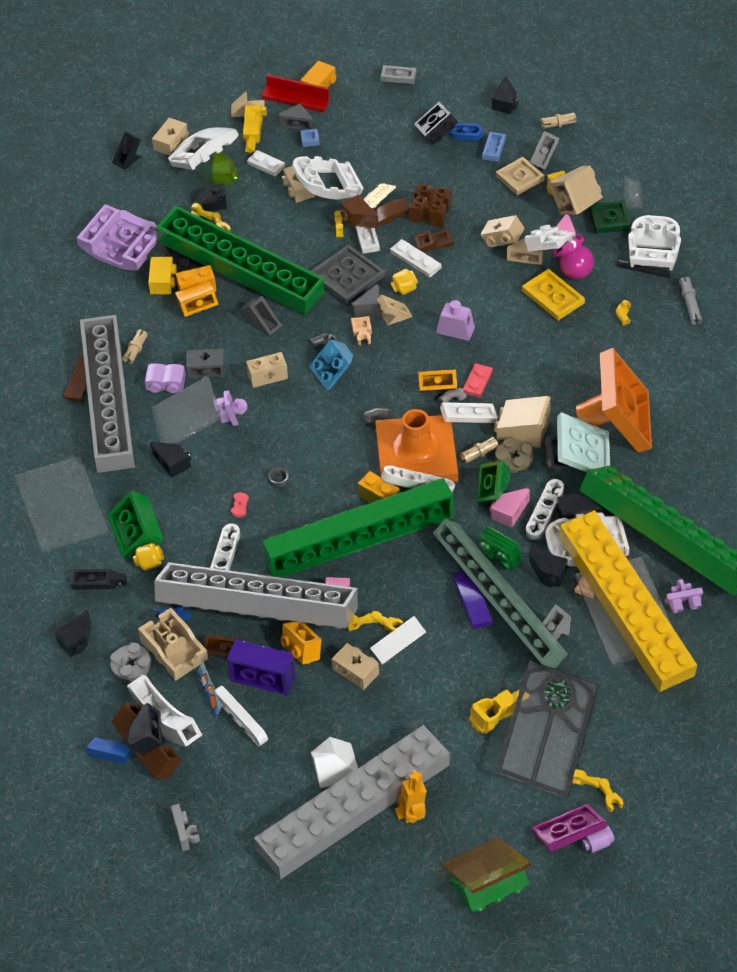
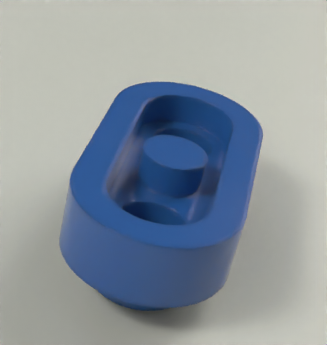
M457 123L455 128L449 131V136L454 140L475 141L482 138L483 129L478 124Z

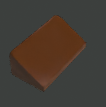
M205 634L204 648L207 650L208 655L228 657L235 640L246 641V639Z

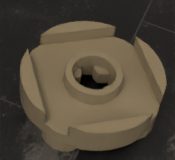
M507 438L497 447L495 459L496 461L506 463L510 467V473H517L523 469L526 470L533 462L532 446L520 440ZM511 454H517L518 457H514L513 459L511 458Z

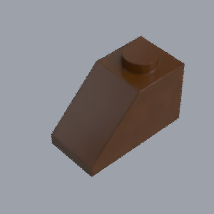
M359 194L341 203V216L351 226L379 227L378 214Z

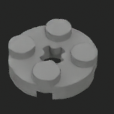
M138 643L123 646L111 655L112 672L120 680L135 681L140 676L147 675L151 665L150 655ZM134 660V665H126L127 661Z

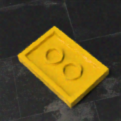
M547 269L522 286V292L558 321L585 303V298L550 269Z

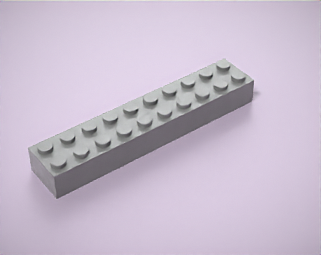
M116 315L80 320L97 473L135 468Z
M169 562L154 580L156 602L177 604L183 607H198L203 610L213 609L220 612L255 615L260 618L270 617L277 620H291L297 623H312L317 626L327 625L341 629L347 628L358 609L357 588Z
M422 725L254 837L256 851L280 879L284 878L396 802L398 796L401 795L402 781L409 780L413 770H416L417 773H422V782L424 783L450 765L449 752Z

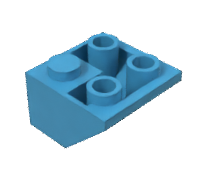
M330 339L310 364L309 368L328 391L351 364L353 354L344 343Z

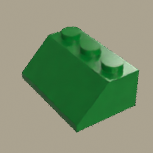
M130 491L108 514L123 558L135 556L136 549L148 543H154L157 546L164 540L150 500L146 495Z
M507 853L449 879L465 908L471 912L482 911L486 908V905L492 902H501L505 899V896L511 893H519L524 890V887L530 885L521 861Z

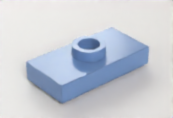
M489 132L482 160L499 162L506 141V134Z

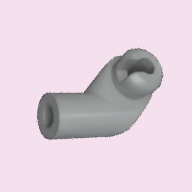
M462 388L450 389L441 395L438 401L441 404L442 402L447 403L454 397H457L458 401H462L466 398V393H464Z

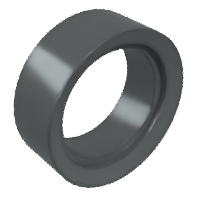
M283 467L271 469L268 473L269 483L275 487L285 486L289 482L288 471ZM277 473H282L286 476L281 482L272 480V476Z

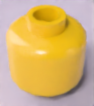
M404 269L392 276L394 282L391 285L395 293L399 291L401 295H405L417 288L416 284L418 281L412 270Z
M148 543L136 549V555L133 556L137 567L140 566L142 570L147 571L159 567L162 560H164V556L159 545L156 546L154 543Z

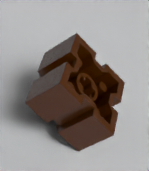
M418 183L414 193L415 198H412L409 206V221L421 224L424 221H428L429 225L443 227L447 213H449L452 205V189L438 187L435 190L430 185Z

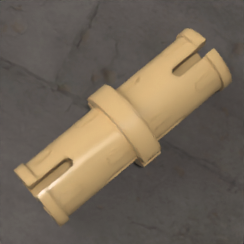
M573 112L541 118V122H543L541 126L543 129L555 126L559 128L562 125L576 123V120H574L576 115Z
M137 330L135 337L129 342L128 349L122 357L124 362L127 363L129 359L128 363L133 364L136 355L142 350V345L148 336L147 332L143 331L140 334L142 330Z
M491 437L461 452L460 457L467 464L497 449L498 442L494 437Z

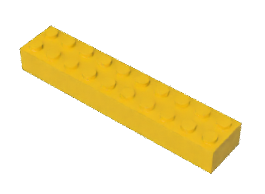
M594 510L560 525V541L657 690L661 692L694 677L697 669L696 662L596 511Z

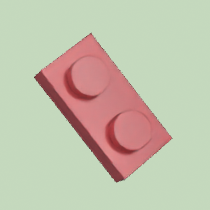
M475 363L463 388L464 393L481 398L493 368Z

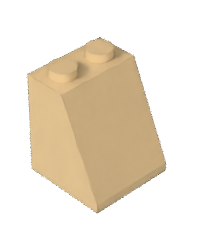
M590 165L581 166L548 183L561 215H577L603 198L601 188L595 179V172Z
M543 396L506 400L504 407H501L499 411L500 420L496 421L494 426V432H497V439L504 441L507 438H512L530 444L532 447L541 448L550 421L551 397Z

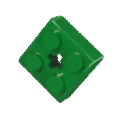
M486 526V529H483L484 532H481V535H479L483 554L490 561L493 559L498 561V564L503 569L508 570L510 568L515 570V567H518L517 564H520V561H522L518 543L495 529Z

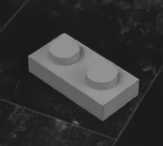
M383 65L381 81L414 84L416 68Z

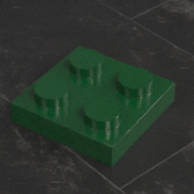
M625 200L594 203L590 206L595 233L631 230Z

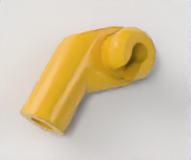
M623 300L615 311L623 326L630 323L627 313L631 303L627 300Z

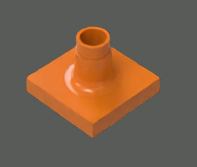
M614 348L601 352L602 394L576 406L578 419L594 426L612 422L637 452L652 449L649 390Z
M413 409L407 411L401 419L376 421L381 475L384 467L394 466L447 478L453 482L458 481L452 422H445L443 415L428 416L422 410Z

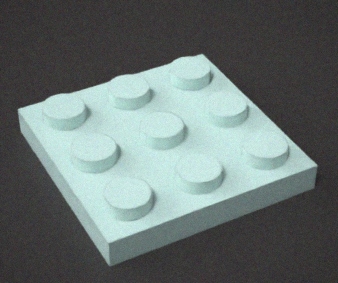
M561 412L557 416L558 461L584 472L610 466L609 431Z

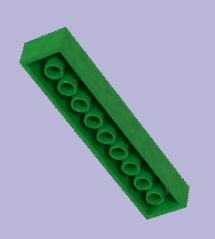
M175 206L156 226L157 242L205 266L210 265L213 270L303 315L307 314L324 293L323 277L178 206Z
M605 466L588 470L579 489L581 492L732 596L737 594V550L726 546L721 539L711 536L706 529L696 526L690 518L683 517L675 508L665 505L662 499L649 494L646 488L634 484L631 478L621 475L617 472L616 468Z
M442 478L414 487L411 490L379 499L376 502L362 505L353 510L324 518L321 521L307 524L298 529L269 537L262 541L265 565L272 577L282 578L443 522L444 519L449 520L453 518V494L445 479Z

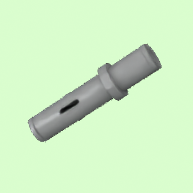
M683 277L679 280L691 324H696L695 320H697L698 324H701L703 320L695 298V289L692 288L690 278L685 277V282Z

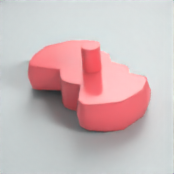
M239 492L233 495L235 502L234 507L230 511L231 515L237 518L246 515V505L249 500L247 494Z

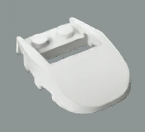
M216 127L201 130L184 140L168 159L173 167L194 170L201 162L205 163L210 159L209 155L212 153H220L223 150L222 146L231 144L239 134L236 129ZM205 141V144L196 153H187L191 148L195 150L199 147V142Z
M307 156L297 157L293 161L292 168L297 178L314 195L329 199H344L360 195L364 189L350 162L346 161L345 164L338 163L336 159L331 158L329 161H325L319 156H315L314 159H310ZM318 172H335L344 190H338L337 187L326 189Z
M647 215L637 218L632 224V231L628 238L631 267H634V265L670 267V270H673L681 243L678 223L664 216ZM636 246H640V247H653V248H665V249H672V251H670V250H658V249L636 248Z
M584 513L576 514V517L572 519L561 518L555 520L546 529V542L549 552L568 559V566H576V564L559 539L560 525L583 516ZM597 513L623 554L628 556L629 545L621 519L616 515L604 516L603 513Z

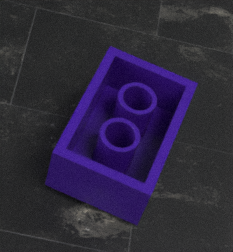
M235 640L227 658L230 681L288 696L296 677L293 654L287 651L271 649L268 646L251 644L248 641Z

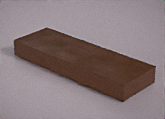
M79 356L63 397L67 400L82 402L87 389L84 357Z

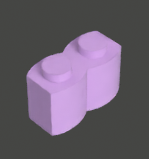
M149 364L145 378L146 390L153 393L159 391L169 393L183 392L186 377L185 367L178 364Z

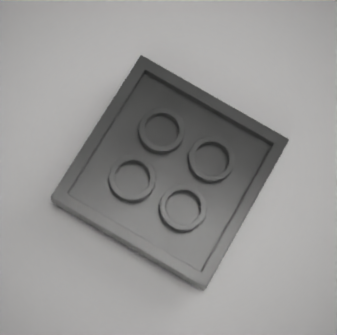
M349 244L311 271L323 277L324 288L346 304L385 277L383 269Z

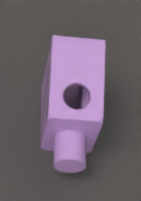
M457 300L446 303L440 315L436 333L469 341L475 329L471 309L461 306V303Z

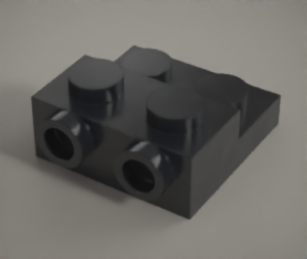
M438 102L414 125L434 145L441 141L448 131L453 130L458 121Z

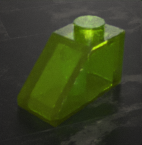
M215 152L212 168L213 184L224 183V185H234V179L238 178V169L234 167V161L223 152Z

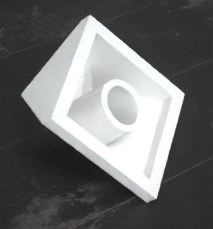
M329 737L311 752L320 788L332 786L358 769L351 743Z

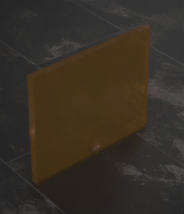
M499 836L442 863L444 868L473 894L531 867V863Z

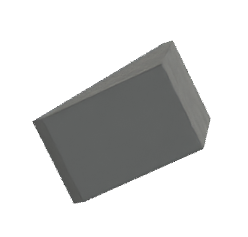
M301 104L279 113L280 127L301 130L313 129L312 116Z
M375 285L351 304L353 317H381L380 304L377 301L380 297L378 285Z

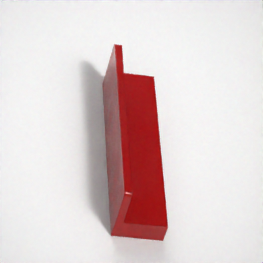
M272 75L266 76L267 86L261 95L264 100L291 106L301 104L304 109L321 113L325 112L330 103L329 88Z

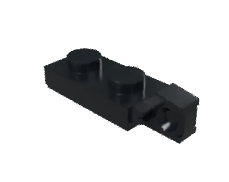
M74 569L72 572V590L114 589L116 586H127L126 573H117L112 571V569Z

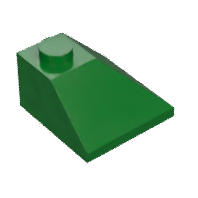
M496 461L480 465L477 503L500 499L510 480V467L506 463Z

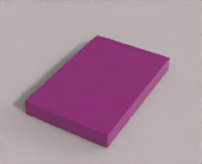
M585 804L532 827L531 830L545 848L552 852L607 828V823L589 804Z

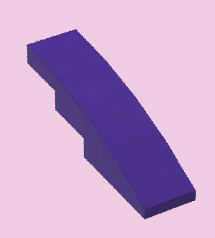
M465 571L452 574L461 604L464 607L467 618L470 620L472 629L491 626L492 619L481 590Z

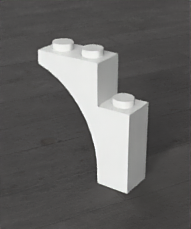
M146 675L140 676L127 685L135 702L141 709L144 704L149 703L161 712V733L167 741L186 747L202 736L194 719L174 708L158 692Z

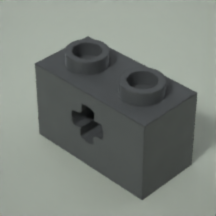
M224 349L187 350L186 368L188 378L224 377Z

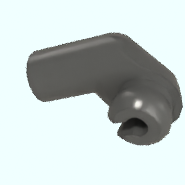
M323 333L309 341L314 348L321 344L326 345L330 339L337 341L335 335Z
M373 408L365 411L363 422L373 423V417L388 418L389 409Z

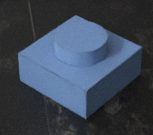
M317 129L301 130L303 147L320 145Z

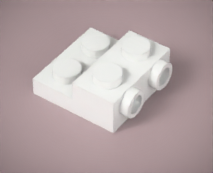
M544 225L540 227V230H534L531 232V235L525 236V244L528 251L557 249L576 237L575 232L559 231L558 226Z

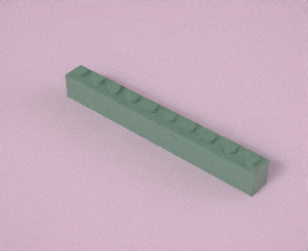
M444 519L433 534L541 664L555 669L568 653L461 526L453 521Z

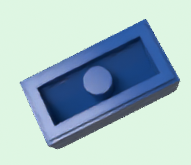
M97 737L86 748L89 756L127 765L133 751L128 745Z

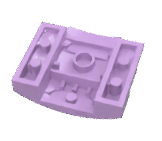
M105 204L79 234L77 244L85 252L100 261L124 270H138L147 259V254L156 244L157 225L155 222L139 218L126 210H118Z

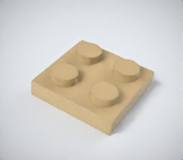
M524 157L496 171V177L517 196L544 181V175Z

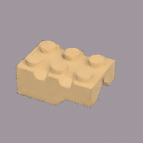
M169 608L158 616L159 621L157 624L154 625L153 621H149L138 628L140 641L144 647L154 654L155 659L165 666L167 672L176 681L199 666L202 661L203 663L207 661L208 654L203 645L195 638L188 625L172 608Z

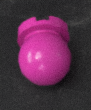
M582 234L576 235L577 238L562 247L550 250L553 257H560L559 266L562 273L574 280L585 278L591 273L594 266V258L591 251L582 245V242L585 241Z

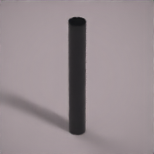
M619 260L617 267L657 276L670 278L671 271L650 266L634 265V267H631L630 262Z

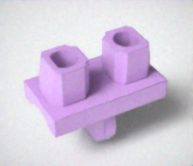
M229 390L224 391L223 398L215 399V407L217 412L219 411L221 422L231 421L233 426L238 425L236 415H242L247 410L246 401L235 399L233 402Z
M679 579L677 580V586L671 587L672 593L667 594L664 599L665 605L669 604L672 613L683 611V601H688L690 610L698 609L702 606L701 596L703 590L702 587L692 589L691 583L684 584L683 580Z

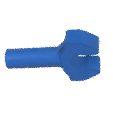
M178 605L176 608H172L183 621L192 617L191 612H182L183 610H191V606L183 607ZM169 608L155 609V617Z

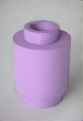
M609 826L581 839L583 849L585 851L589 850L590 853L611 845V842H614V836Z

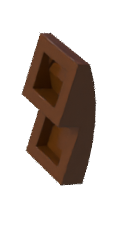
M405 198L386 203L374 209L378 214L379 225L391 223L395 217L409 215V206Z
M448 228L433 234L429 230L414 236L417 248L420 251H430L454 245Z

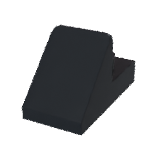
M125 132L112 163L124 170L131 166L141 157L136 153L141 139L129 132Z
M547 436L545 439L547 456L541 464L549 469L568 472L569 465L558 461V437Z

